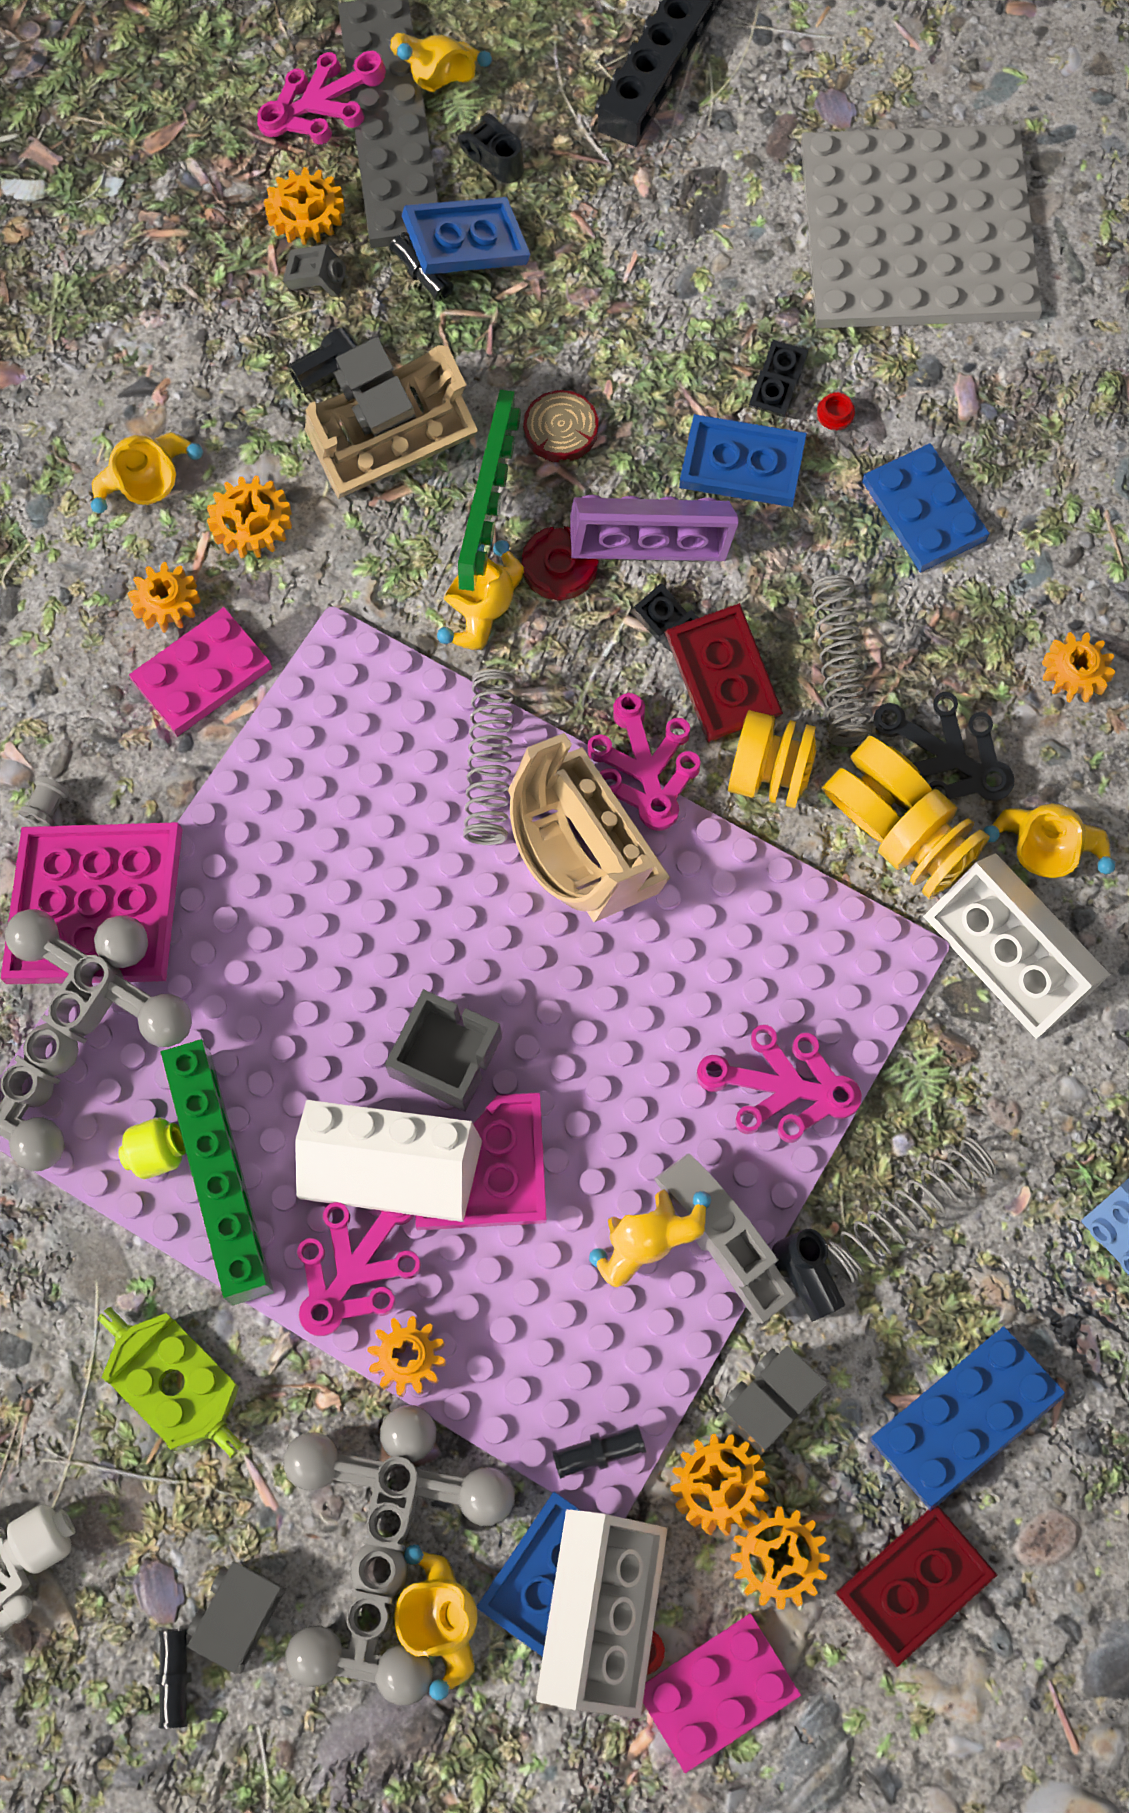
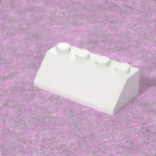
M996 853L975 862L924 915V918L1036 1039L1073 1010L1110 976L1109 972Z
M306 1100L296 1136V1195L299 1199L325 1203L339 1202L346 1206L464 1222L482 1139L472 1121Z
M566 1509L536 1702L579 1711L640 1719L668 1528L607 1514Z

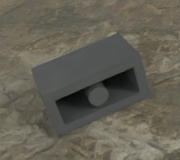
M233 1561L230 1568L223 1566L212 1583L210 1591L215 1593L207 1610L200 1608L190 1623L187 1634L192 1637L187 1647L234 1674L242 1673L287 1588L240 1562Z

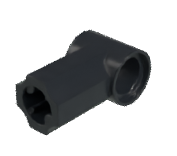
M342 327L331 331L323 338L321 347L287 365L289 373L301 394L307 395L336 378L334 372L340 369L336 357L359 346L347 328Z
M810 1228L804 1229L777 1241L773 1245L771 1251L778 1259L774 1265L783 1277L791 1279L811 1322L821 1319L846 1305L825 1264L828 1257V1247L825 1239L819 1232Z

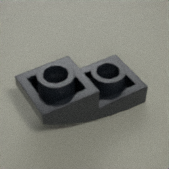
M772 339L763 369L760 370L749 407L785 418L808 357V350Z
M662 583L630 610L641 624L671 653L672 650L665 631L699 618L692 609L686 612Z

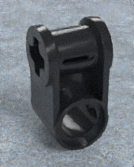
M485 113L480 117L479 124L469 132L463 131L458 135V142L463 152L472 161L477 162L498 181L512 183L522 177L524 173V160L521 139L503 126L494 115Z

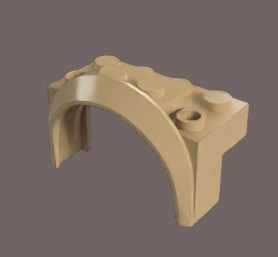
M438 345L421 357L392 371L394 376H398L414 408L416 419L376 437L372 433L367 436L364 435L351 408L357 405L355 398L347 401L344 393L319 403L314 401L306 408V434L338 499L475 437L478 429L462 398L466 383L448 346ZM410 387L415 388L417 392V395L424 407L423 414L413 396ZM339 421L341 422V424H342V426H343V428H344V430H345V432H346V434H347V436H348V438H349L351 444L348 442V440H347V438H346V436H345V434H344V432H343V430H342V428H341V426H340Z
M563 733L527 747L515 777L507 790L511 795V825L520 855L537 882L554 897L573 909L587 912L593 922H597L659 894L670 879V876L583 747L568 753L572 743L566 734ZM552 809L557 810L554 814L532 822L534 816ZM566 816L578 830L599 862L601 869L580 847L571 831Z

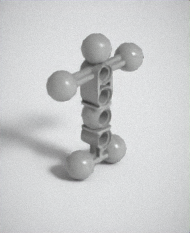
M29 909L18 912L7 924L5 930L6 944L18 959L26 962L46 959L68 973V976L51 1000L48 1016L44 1014L41 1018L46 1023L35 1027L27 1035L23 1046L24 1057L17 1055L14 1059L17 1063L9 1067L1 1079V1089L5 1097L0 1103V1136L9 1141L10 1154L23 1169L31 1172L43 1171L51 1168L61 1159L65 1144L63 1133L53 1121L44 1117L23 1120L22 1117L28 1107H40L51 1098L54 1083L59 1084L61 1080L56 1076L65 1073L75 1064L79 1053L78 1041L85 1044L87 1039L84 1036L91 1033L98 1026L112 1003H115L138 1019L139 1030L142 1036L152 1045L170 1047L179 1044L189 1035L192 1026L191 1012L188 1005L180 997L173 994H160L152 997L123 979L119 968L136 965L145 956L149 945L144 926L137 919L130 916L119 915L108 918L97 928L94 943L98 956L86 955L59 938L56 922L44 911ZM103 969L104 977L102 981L93 987L92 978L98 970ZM79 1004L80 1014L75 1021L70 1023L69 1013L74 1006ZM55 1040L57 1043L56 1051L52 1057L47 1059L45 1055L46 1048L50 1042ZM31 1076L33 1086L27 1094L23 1095L22 1085Z
M402 1405L393 1409L384 1418L380 1428V1441L385 1452L391 1457L384 1462L339 1453L332 1440L320 1433H305L296 1437L285 1451L283 1458L285 1474L289 1481L300 1489L318 1490L327 1486L332 1480L373 1488L367 1516V1530L370 1536L369 1538L363 1537L362 1543L366 1545L355 1554L351 1564V1580L356 1589L352 1590L351 1596H355L356 1600L347 1611L346 1622L349 1630L352 1632L349 1648L342 1647L340 1639L332 1630L323 1626H308L299 1630L290 1639L286 1649L285 1663L289 1674L298 1683L307 1687H320L331 1682L335 1676L374 1683L377 1685L379 1693L388 1702L398 1706H409L419 1702L429 1692L430 1684L433 1682V1667L429 1657L414 1656L406 1651L402 1644L389 1648L383 1655L376 1654L379 1637L388 1631L391 1624L392 1613L389 1604L395 1605L396 1599L393 1597L404 1587L408 1577V1564L403 1554L407 1547L402 1545V1542L410 1533L417 1497L459 1505L462 1513L469 1521L480 1526H493L502 1522L511 1513L515 1503V1490L511 1480L502 1471L493 1467L478 1468L471 1471L465 1478L416 1468L411 1462L424 1458L432 1450L436 1441V1426L433 1418L425 1409L415 1405ZM396 1467H405L410 1473V1482L401 1491H392L387 1484L389 1472ZM395 1512L399 1515L401 1527L396 1535L384 1538L380 1535L377 1528L379 1518L384 1513ZM377 1558H385L391 1566V1574L386 1582L382 1584H374L368 1577V1567ZM368 1604L375 1605L381 1614L379 1626L371 1632L364 1631L358 1623L359 1611Z

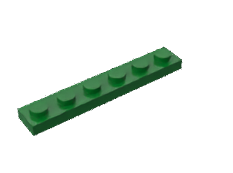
M499 390L458 560L459 589L474 591L478 575L484 576L486 572L488 554L484 552L485 545L491 546L493 542L494 522H491L492 516H499L501 493H498V488H505L508 464L504 463L505 459H512L515 438L511 436L512 431H518L520 426L521 408H515V391Z

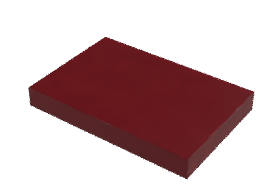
M740 603L665 631L707 743L742 731L748 710L775 716V718L783 714Z
M937 1505L932 1511L927 1509L834 1594L891 1663L898 1667L996 1578L998 1574Z

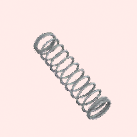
M829 575L818 579L811 588L814 595L813 602L818 607L815 610V617L820 621L816 626V630L822 635L818 639V645L823 649L819 659L825 664L821 669L823 677L827 678L823 683V689L828 693L824 702L830 707L826 717L832 722L828 727V737L833 745L851 747L861 745L868 736L873 735L872 729L864 725L871 717L864 713H854L833 720L830 717V712L833 709L845 712L858 711L867 707L869 702L865 699L853 698L838 702L832 706L828 700L830 695L838 697L858 696L863 694L867 687L863 684H847L830 691L827 688V682L829 680L841 683L854 682L862 679L866 673L859 669H847L827 676L825 668L827 666L851 668L861 664L864 659L860 655L848 654L826 662L823 656L825 652L833 654L852 653L862 646L856 640H843L855 637L860 632L858 627L847 625L856 621L858 615L855 612L845 611L856 605L857 601L855 599L845 597L854 591L855 585L853 579L848 576ZM830 582H846V583H834V584H830V585H828V586L823 587V588L820 589L819 591L816 590L819 586H821V585H823V584H826V583H830ZM848 586V588L837 592H823L832 587ZM817 597L820 599H826L827 601L819 605L817 602ZM849 600L853 602L846 607H824L835 601ZM820 609L827 611H841L827 615L823 619H821L818 615ZM839 615L855 616L853 619L843 622L826 621ZM822 623L839 626L825 633H822L820 630ZM837 630H856L855 633L846 636L828 635ZM824 637L834 640H843L827 646L826 648L822 645V639ZM854 643L858 645L849 650L830 649L842 644ZM846 658L860 659L852 664H832L835 661ZM846 673H861L859 677L851 679L834 678ZM851 687L863 688V690L855 693H836ZM852 702L865 703L862 706L853 708L838 707ZM853 717L867 718L859 722H839ZM834 724L841 725L832 730ZM849 731H863L867 733L859 737L838 736V734Z
M497 668L479 670L472 676V691L475 693V696L471 700V706L475 710L470 715V720L474 725L469 730V735L474 740L468 745V749L473 755L467 760L468 766L472 770L466 775L467 781L471 785L466 789V796L470 801L465 805V811L470 816L464 820L466 828L463 830V837L466 840L480 845L503 843L507 839L508 832L496 824L476 823L468 825L469 819L474 817L487 822H504L508 819V815L499 811L472 813L469 811V805L475 802L488 807H503L509 804V800L505 797L493 795L473 798L470 795V790L476 787L489 792H504L508 790L510 785L499 780H486L474 783L471 781L470 776L472 773L477 772L490 777H504L509 775L511 770L500 765H484L475 768L472 766L471 761L474 757H478L490 762H505L511 759L512 756L502 750H484L475 753L472 750V745L478 742L490 747H506L512 744V740L503 735H485L476 738L473 735V730L479 727L486 731L500 733L513 729V725L504 720H485L477 723L474 720V715L479 712L489 717L505 718L514 714V710L504 705H487L477 708L475 700L479 697L493 703L511 702L515 699V696L507 690L512 689L516 685V678L510 672ZM505 679L511 682L502 685H490L481 681ZM476 687L483 690L484 692L478 693L476 691ZM496 693L509 695L511 698L498 700L483 695ZM497 708L508 710L510 713L493 714L482 710ZM497 723L508 725L509 728L494 729L482 725ZM496 738L507 740L508 743L495 744L482 740ZM492 753H493V754H503V755H506V756H508V757H507V758H489V757H485V756H482V755H483V754H492ZM483 769H501V770H505V771H507V772H506V773H489V772H484V771H481V770H483ZM483 784H499V785H504V786H506V787H505V788H488V787H483V786H480V785H483ZM496 799L505 801V803H487L479 800ZM480 815H499L504 818H485ZM480 831H491L499 834L483 833ZM472 832V833H474V834H477V835H480V836H484V837L474 836V835H471V834H469V833Z
M966 1137L965 1140L961 1141V1152L957 1150L948 1151V1162L936 1160L934 1162L935 1173L930 1170H923L921 1172L922 1183L909 1180V1194L896 1190L894 1192L895 1204L883 1200L881 1202L882 1214L876 1211H869L867 1213L869 1225L861 1221H855V1235L842 1231L840 1234L842 1246L835 1242H828V1258L848 1282L854 1283L855 1280L857 1281L859 1277L857 1271L864 1275V1270L851 1255L845 1243L844 1235L857 1242L872 1263L878 1265L877 1258L864 1244L859 1234L858 1224L865 1227L875 1236L887 1254H892L888 1244L877 1233L871 1220L872 1214L884 1221L901 1244H905L904 1237L890 1222L884 1208L885 1204L898 1211L915 1234L919 1233L915 1223L903 1211L898 1200V1194H902L912 1201L924 1220L932 1224V1218L913 1195L912 1183L922 1188L935 1207L945 1214V1207L935 1194L929 1190L924 1178L926 1173L939 1181L953 1202L959 1203V1198L954 1190L942 1179L938 1170L939 1163L951 1169L961 1186L968 1193H972V1187L969 1182L954 1167L951 1159L952 1153L959 1155L965 1160L971 1172L980 1182L985 1183V1177L992 1178L993 1175H996L997 1170L992 1158L976 1140ZM971 1147H972V1148L977 1152V1154L982 1158V1160H983L984 1163L986 1164L987 1168H986V1167L981 1163V1161L977 1158V1156L975 1155V1153L973 1152V1150L971 1149Z

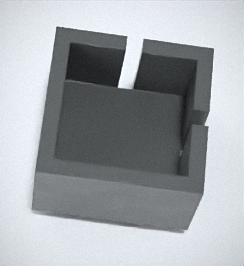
M378 337L336 357L340 369L335 371L334 374L347 401L355 398L357 405L351 408L365 436L372 433L376 437L416 419L414 408L398 376H394L392 372L394 368Z
M423 989L385 1062V1067L389 1077L466 1112L482 1079L480 1068L486 1071L502 1039L500 1024L465 1008L461 1015L463 1027L458 1024L461 1017L457 1004Z
M788 1345L780 1353L772 1348L751 1372L756 1379L749 1386L741 1381L725 1397L724 1402L721 1404L726 1410L720 1420L743 1443L747 1441L754 1449L756 1455L759 1454L761 1456L827 1385Z

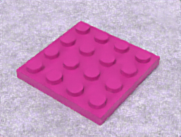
M178 822L21 827L9 920L21 911L29 909L44 911L56 922L59 938L86 955L98 956L94 943L97 928L108 918L119 915L130 916L137 919L144 926L149 945L145 956L136 965L119 968L123 979L128 982L166 981L182 827ZM5 941L0 977L5 984L63 983L68 976V973L46 959L27 962L18 959L9 950ZM103 969L98 970L94 974L92 983H100L104 977Z

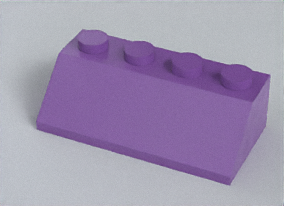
M586 495L582 498L574 497L570 515L571 558L725 561L738 526V516L729 501H717L714 498L679 500L675 497H663L660 499H640L636 496L601 498L597 495Z

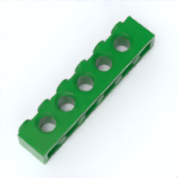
M202 1039L160 1051L223 1298L230 1305L234 1306L273 1294L271 1279L211 1052Z

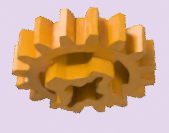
M303 167L301 175H296L293 170H289V178L287 180L278 176L276 178L278 188L268 187L269 198L264 199L269 226H274L275 234L280 236L286 233L287 242L292 243L296 237H299L302 245H306L310 237H313L317 243L321 242L320 234L322 233L332 236L334 234L332 224L341 226V214L345 213L342 189L340 186H335L334 178L330 176L324 180L322 170L319 169L314 175H309L307 167Z
M243 476L238 479V486L235 487L229 482L224 483L226 493L214 492L213 497L217 505L207 506L210 516L207 519L210 532H213L212 535L216 544L223 543L228 554L237 548L240 558H245L248 551H253L256 558L261 557V549L264 547L274 552L273 542L275 540L285 542L286 536L283 529L292 528L290 520L292 511L289 502H286L284 491L282 489L276 491L274 482L271 480L262 486L259 476H254L251 483H246ZM225 524H229L230 529L237 530V533L235 534L230 531Z
M711 1434L710 1445L704 1446L697 1439L694 1441L697 1452L691 1455L683 1451L680 1455L686 1462L685 1467H675L672 1471L681 1480V1483L671 1486L672 1493L676 1497L681 1498L675 1504L676 1508L681 1514H687L686 1520L694 1528L702 1522V1529L708 1535H712L716 1526H719L725 1536H729L731 1524L737 1523L743 1530L747 1529L745 1517L748 1514L756 1518L761 1516V1513L755 1506L757 1501L766 1502L769 1500L767 1493L760 1488V1486L770 1483V1477L767 1473L760 1471L766 1465L759 1454L753 1455L754 1449L747 1441L739 1446V1442L734 1435L729 1434L725 1443L722 1444L716 1434ZM728 1458L741 1462L746 1469H741L740 1466L731 1467ZM726 1478L725 1481L720 1482V1479ZM718 1487L721 1488V1489L718 1490V1491H715V1490H714V1488H718ZM699 1499L701 1502H710L713 1512L701 1508L695 1500Z
M777 1506L774 1511V1518H769L762 1509L759 1511L761 1513V1516L758 1518L759 1524L755 1525L746 1519L747 1529L745 1530L748 1532L747 1536L735 1535L733 1541L741 1546V1552L731 1554L730 1560L740 1562L742 1567L733 1575L734 1579L746 1578L749 1583L743 1593L747 1596L757 1590L760 1593L759 1605L765 1606L770 1597L775 1598L778 1610L784 1609L786 1598L789 1597L796 1607L803 1604L800 1593L805 1591L807 1594L815 1596L818 1592L812 1584L813 1580H826L827 1575L818 1569L819 1563L830 1560V1555L819 1553L818 1546L822 1545L826 1538L825 1536L814 1538L811 1531L816 1523L812 1520L804 1526L800 1524V1511L795 1510L789 1518H784L782 1506ZM769 1527H782L778 1537L774 1540L766 1542L755 1538L761 1531ZM798 1534L807 1545L810 1561L800 1556L795 1544ZM787 1537L785 1556L791 1559L790 1566H781L775 1572L772 1579L774 1560L768 1557L769 1550H778L784 1544ZM749 1554L760 1561L764 1571L761 1582L756 1578L751 1569ZM794 1574L803 1578L799 1584L790 1589L777 1590L782 1577Z

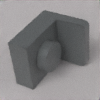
M327 244L290 250L283 282L290 290L321 285L331 297L339 296L345 278L346 265Z

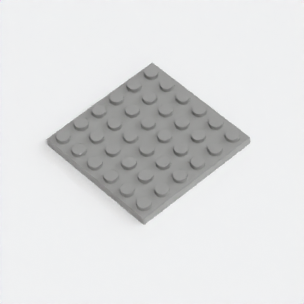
M1019 124L802 133L801 153L816 329L1040 319L1042 308Z

